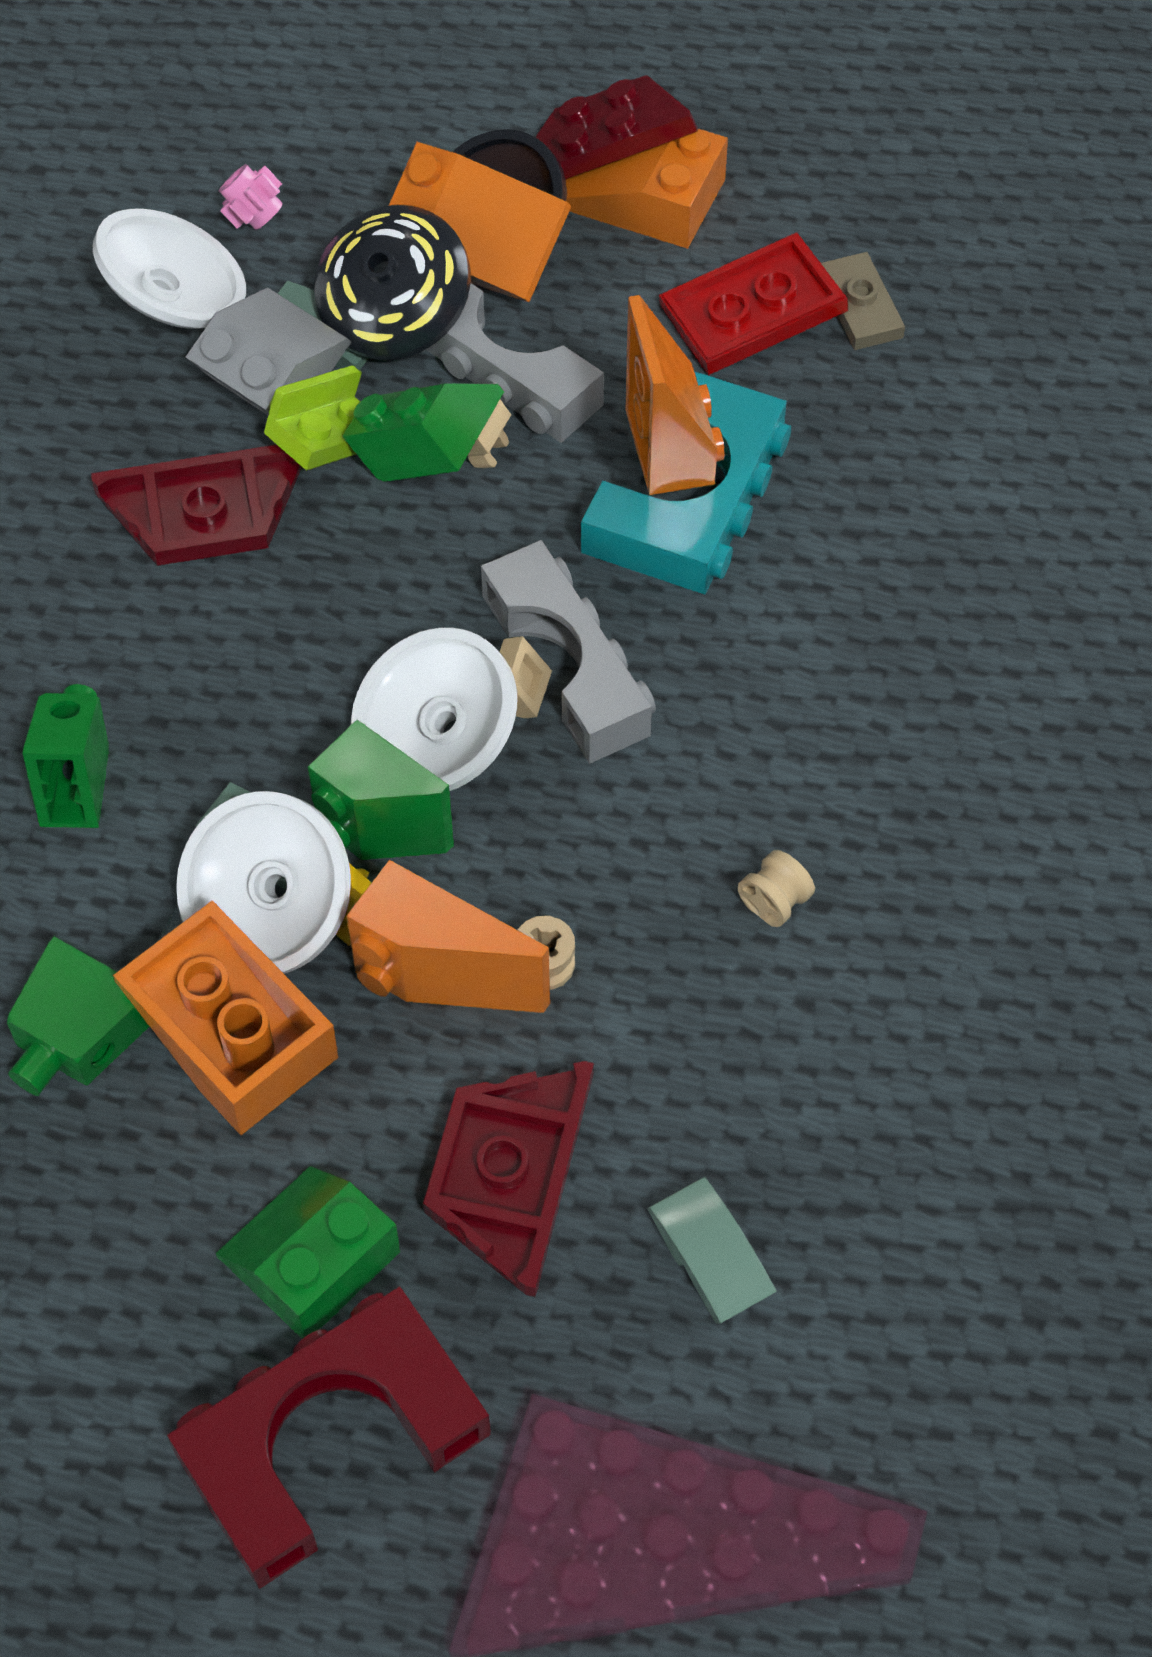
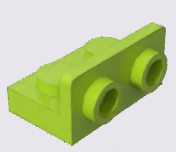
M354 365L278 387L270 402V411L264 434L306 471L355 455L354 450L342 436L354 418L353 413L356 406L361 402L355 397L362 374L361 371Z

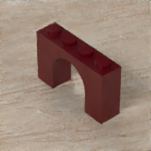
M400 1286L385 1296L383 1293H375L368 1296L353 1308L349 1319L329 1332L326 1329H319L310 1333L294 1347L293 1355L272 1368L261 1366L252 1370L236 1384L235 1392L212 1406L211 1403H204L191 1409L177 1422V1429L167 1435L176 1457L259 1589L318 1551L311 1528L273 1470V1450L280 1428L288 1416L305 1401L319 1394L336 1390L357 1391L380 1400L399 1419L434 1473L491 1435L489 1414Z

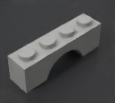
M470 283V291L465 307L454 326L438 342L424 350H427L443 361L446 369L458 379L466 377L475 384H499L504 391L501 397L504 405L520 414L531 430L538 434L546 432L560 443L604 405V372L564 345L544 352L522 353L505 349L491 341L482 331L485 326L484 294L482 290Z
M540 540L482 565V596L507 636H531L549 640L564 648L576 661L579 670L573 680L562 690V722L589 764L650 737L652 713L656 711L654 698L643 681L635 682L627 669V660L620 644L613 638L608 640L600 629L599 617L592 602L587 597L580 599L574 590L572 577L564 560L561 557L554 559L543 541Z

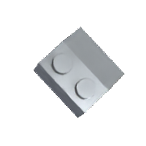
M267 287L216 312L186 358L211 379L266 415H269L270 402L278 387L331 372L351 341Z

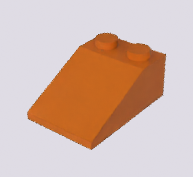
M698 129V132L567 178L566 201L571 205L569 212L688 249L725 181L728 137Z
M416 142L389 203V206L409 205L423 208L441 217L456 232L464 245L470 263L471 283L526 302H530L571 209V205L567 201L462 155L420 142Z
M641 296L628 297L626 414L649 495L715 485L716 461L724 460V443L720 428H711L708 418L712 415V407L708 387L706 384L698 385L692 363Z
M391 860L386 863L347 915L355 973H357L358 980L368 990L379 996L385 997L390 992L406 1002L544 1013L550 1004L549 947Z
M213 900L113 975L114 981L195 1086L240 1135H243L338 1058L334 1025Z

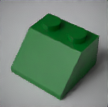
M439 384L422 388L412 387L405 391L382 395L372 394L364 398L356 406L353 413L354 418L342 437L378 480L384 482L457 472L460 470L504 391L499 384Z
M358 719L308 766L312 790L311 799L314 807L334 826L345 849L361 860L447 853L454 846L449 784Z
M310 1166L215 1254L221 1262L303 1339L310 1333L321 1329L400 1253L396 1224L350 1181Z

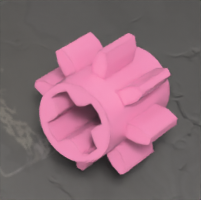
M245 164L236 170L220 187L219 192L226 198L222 203L224 206L220 209V212L236 229L243 223L246 225L249 223L257 230L272 219L282 207L283 203L276 196L280 192L278 188L282 183L265 165L257 172L256 170L252 171Z

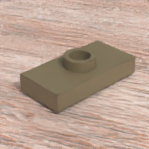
M868 252L821 263L848 298V311L838 315V318L854 350L904 338L905 325Z

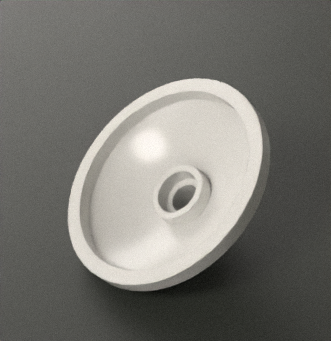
M126 209L115 212L105 218L96 232L93 240V255L102 276L110 288L124 302L147 317L180 328H206L216 312L245 299L246 282L241 268L233 256L210 234L182 218L150 209Z
M458 628L425 630L401 640L374 663L356 694L351 724L358 719L449 784V790L452 791L467 784L487 769L507 742L517 711L515 679L506 659L491 643L481 636ZM456 720L452 728L443 733L448 723Z
M269 791L246 793L222 803L205 816L185 845L177 874V901L183 922L213 900L284 974L294 971L313 960L331 942L345 916L351 889V874L347 852L331 822L309 803L294 796ZM284 877L287 882V889L284 895L279 898L275 893V884L279 878Z

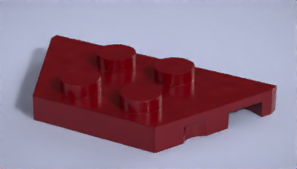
M648 75L634 80H619L613 83L607 90L588 97L577 96L567 100L561 107L553 110L536 135V138L553 152L561 164L565 179L698 132V127L688 108Z
M270 445L91 473L95 494L156 565L159 566L269 548L302 466L278 445Z
M582 1061L573 1063L572 1071L538 1078L534 1071L511 1076L508 1080L498 1084L482 1082L456 1088L424 1198V1213L527 1296L536 1297L594 1075V1063Z

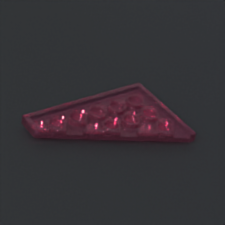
M532 1394L452 1639L449 1654L451 1657H473L514 1649L526 1650L567 1640L573 1642L625 1633L626 1630L671 1622L678 1624L695 1621L700 1617L718 1614L730 1615L777 1607L782 1603L823 1596H828L829 1598L850 1594L853 1591L863 1589H881L909 1584L913 1575L927 1511Z

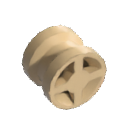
M773 850L762 860L761 870L757 874L749 873L738 883V892L747 908L770 926L780 927L791 917V908L795 904L805 903L814 894L815 886L807 870L796 859L783 851Z
M536 916L525 921L518 928V931L547 947L555 948L554 951L549 952L550 990L563 986L571 978L575 969V937L571 928L561 919L552 916Z

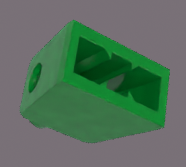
M73 684L66 687L63 693H45L38 697L22 754L40 827L99 828L109 742L101 702L97 693L86 685ZM68 760H73L74 765L71 780L67 779L63 774V766Z
M55 936L45 948L7 1019L8 1027L16 1045L25 1050L8 1072V1075L19 1087L35 1096L40 1095L58 1070L85 1086L89 1085L150 1027L114 981L113 975L117 971Z

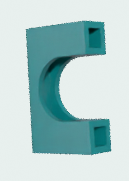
M695 372L698 385L706 384L709 390L712 415L708 418L711 428L719 427L722 433L724 460L716 461V463L725 475L724 480L711 492L698 498L684 501L662 500L602 481L581 521V553L705 595L714 577L724 578L733 554V547L729 546L734 535L741 538L745 535L753 512V506L749 505L753 495L760 497L764 495L772 474V465H769V462L773 455L782 457L791 434V425L784 424L786 400Z

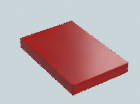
M797 232L659 295L660 306L707 375L713 374L848 311V298Z

